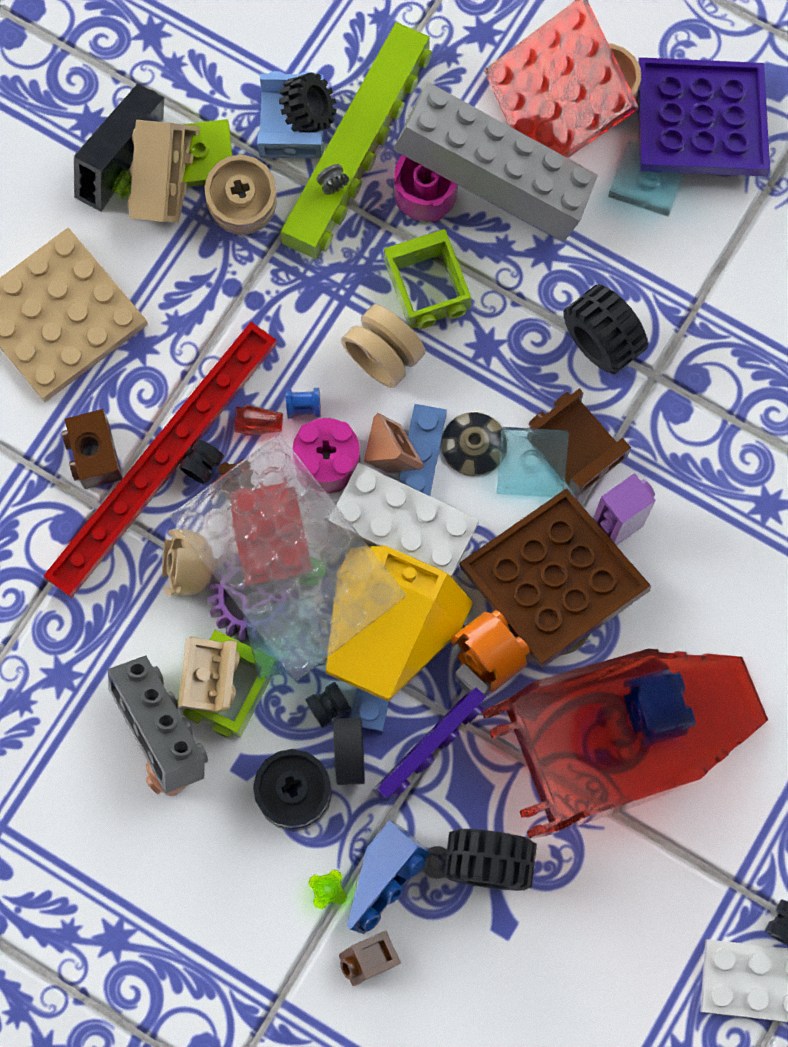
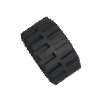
M601 284L594 285L563 311L564 321L573 341L593 364L607 373H618L648 348L647 335L641 321L627 302L608 287Z
M457 829L449 832L443 875L457 883L492 889L523 891L532 888L537 844L529 838L509 833L480 829Z

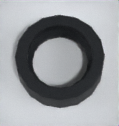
M334 719V757L337 785L364 784L362 719Z

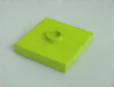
M228 119L184 124L201 126L199 135L192 136L189 153L194 155L192 165L186 164L182 182L187 183V187L205 185L207 176L215 164L228 156H233Z

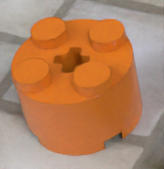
M497 610L492 613L483 612L451 637L452 647L458 644L461 650L456 655L462 665L465 664L484 683L490 684L488 690L490 692L497 690L527 665L525 656L530 653V649L525 641L520 637H514L507 628V620Z

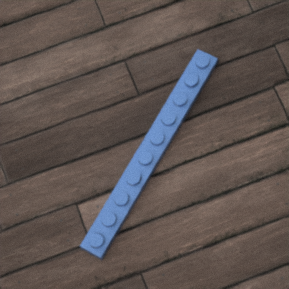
M414 404L408 438L424 466L420 470L401 471L399 482L430 496L447 410ZM356 688L351 718H361L362 729L383 733L389 702Z

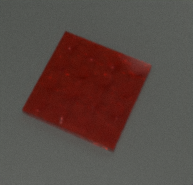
M575 0L484 69L508 125L566 158L575 154L639 109L588 0Z

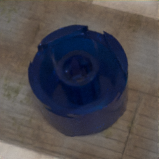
M663 668L624 681L623 687L629 686L630 693L624 695L628 717L634 732L642 731L646 738L640 740L643 746L648 747L687 735L689 728L695 726L694 713L690 706H686L682 694L685 692V684L679 672L672 674L670 670Z

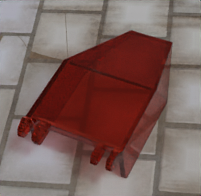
M650 648L534 681L510 698L482 711L484 719L494 718L507 712L511 723L494 727L489 731L491 738H497L515 732L540 797L541 803L519 811L521 818H529L542 811H545L549 823L536 825L527 831L530 839L555 834L609 816L702 779L711 768L726 758L734 748L742 744L768 721L742 656L707 653L691 655L684 651L668 653Z

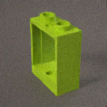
M445 229L384 248V262L407 324L411 329L415 327L425 329L434 325L437 320L446 317L455 319L463 316L467 310H470L472 297ZM441 255L457 297L414 311L398 269Z
M214 630L209 640L223 643L229 640L236 641L239 662L259 671V674L235 721L218 713L181 708L183 709L181 715L200 724L202 719L213 724L214 726L211 730L225 738L230 739L232 734L241 738L278 664L276 659Z

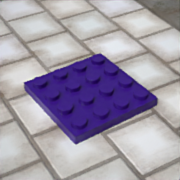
M639 57L638 64L641 67V83L638 90L640 171L768 177L770 172L764 63Z

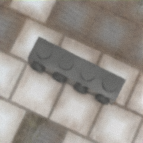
M145 655L109 668V691L165 794L204 779L205 763L208 762L206 750L201 743L196 744L191 724L187 717L182 718L179 714L175 695L172 691H166L163 676L158 666L153 667Z

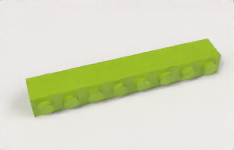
M395 22L281 229L282 244L316 260L322 250L325 252L328 250L333 239L331 232L336 223L341 225L348 211L346 205L350 197L355 198L358 195L362 185V180L360 179L365 171L369 172L372 169L376 160L375 151L379 144L383 146L386 143L391 130L389 126L393 118L398 120L405 105L403 100L406 94L413 93L419 79L417 74L420 68H426L432 56V50H429L430 36ZM334 164H340L343 167L342 174L348 175L349 182L343 189L339 187L340 191L337 192L335 190V194L326 195L322 191L324 185H319L316 178L325 168Z

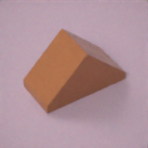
M377 413L373 417L364 462L385 472L420 470L424 464L401 424Z

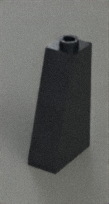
M137 83L74 155V198L100 212L105 208L130 170L134 157L132 134L136 127V120L162 122L164 118L163 96Z

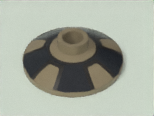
M469 412L457 416L446 426L442 435L441 449L446 462L455 471L468 476H481L492 472L501 464L507 450V438L502 426L494 418L479 412ZM471 436H477L481 442L478 445H472L468 439Z

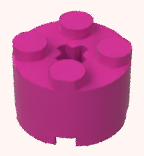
M402 155L397 161L394 170L396 206L407 216L416 220L430 222L441 220L453 208L456 202L458 184Z
M333 418L316 419L302 425L294 439L292 452L297 475L305 484L321 493H334L346 487L358 462L360 463L359 442L348 423ZM330 452V459H323V454Z

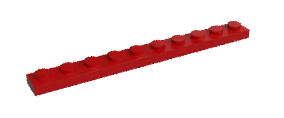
M252 322L246 326L43 575L47 581L70 598L76 594L182 463L184 458L190 453L195 441L203 437L275 348L277 340Z

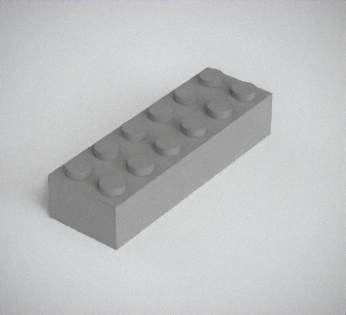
M427 82L415 102L393 149L563 242L581 221L598 174L430 82Z

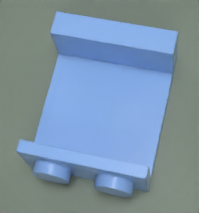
M273 71L268 74H260L261 119L260 132H258L257 139L260 158L322 157L323 130L315 133L292 131V124L287 125L285 122L288 118L287 115L281 114V109H284V105L279 104V98L284 97L280 94V89L284 88L283 83L288 81V79L310 72L285 74Z

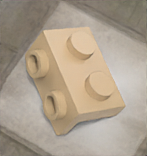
M195 637L186 638L178 700L179 708L216 714L229 710L235 699V686L232 685L233 674L239 664V652L236 651V641L229 640L223 643Z

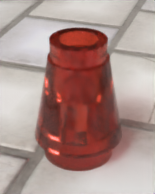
M244 404V407L236 406L235 433L251 436L282 431V412Z

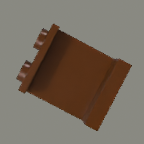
M580 388L573 394L566 392L560 396L554 403L555 408L547 414L542 411L532 418L528 423L530 427L526 437L577 497L625 460L631 450V446L624 438L616 442L581 402L584 393Z

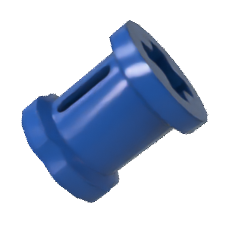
M314 388L313 391L292 392L291 389H286L288 419H293L294 415L314 414L315 417H321L319 388Z

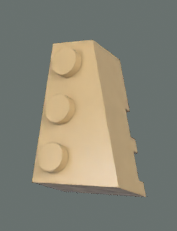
M136 120V127L132 134L134 157L130 166L132 185L131 193L128 197L129 218L158 222H179L187 183L182 182L186 164L192 165L194 157L192 153H189L192 136L199 135L201 126Z

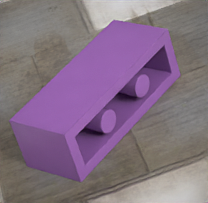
M634 473L601 496L593 519L610 539L618 545L644 526L656 501L654 498L655 492L645 479L640 480Z

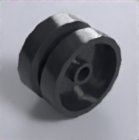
M297 749L278 751L265 759L256 772L253 785L255 802L265 818L276 827L289 831L308 829L321 821L328 811L332 798L329 774L321 761L309 752ZM298 786V796L291 798L290 794L287 793L289 787Z

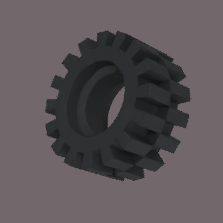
M314 72L288 79V81L283 83L284 88L280 89V94L284 96L279 98V104L284 105V109H281V114L287 115L288 118L285 122L287 125L292 124L291 130L294 132L315 133L329 128L330 124L334 123L335 118L332 115H336L337 109L333 108L332 105L336 104V99H331L330 94L334 92L332 88H326L328 82L326 79L321 80L320 74L314 75Z

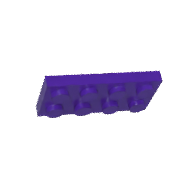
M477 687L467 692L372 791L381 800L387 799L389 796L392 799L398 798L411 784L407 778L413 772L416 774L422 773L435 760L431 753L437 747L442 750L450 745L460 734L456 728L461 723L464 725L468 722L471 723L484 710L480 703L486 696Z

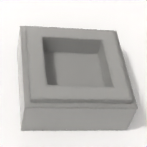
M465 664L456 671L455 681L464 690L469 692L477 687L485 696L488 694L489 687Z

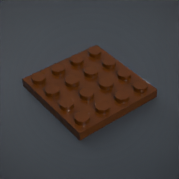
M567 488L459 562L460 569L491 607L505 617L508 627L513 634L525 641L530 649L531 656L541 668L548 665L651 591L649 582Z

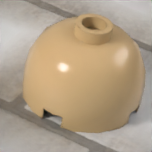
M169 530L168 534L173 536L172 540H165L162 577L166 578L169 576L170 587L163 586L164 592L167 596L174 597L192 596L202 592L209 584L211 575L218 571V556L212 555L210 544L199 533L189 530Z

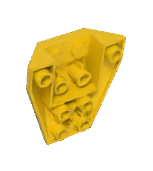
M386 545L351 548L336 577L325 674L389 702L451 642V637L462 629L472 608L473 601L447 572Z

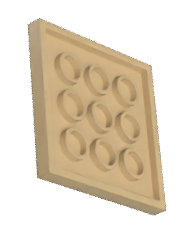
M69 227L0 277V349L44 403L148 325L144 316Z

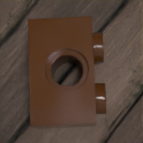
M104 409L65 418L67 430L62 431V437L66 450L72 449L74 461H70L69 465L74 481L79 480L84 489H89L122 480L123 476L109 420ZM93 444L99 446L95 454L90 456L83 455V451L87 446Z

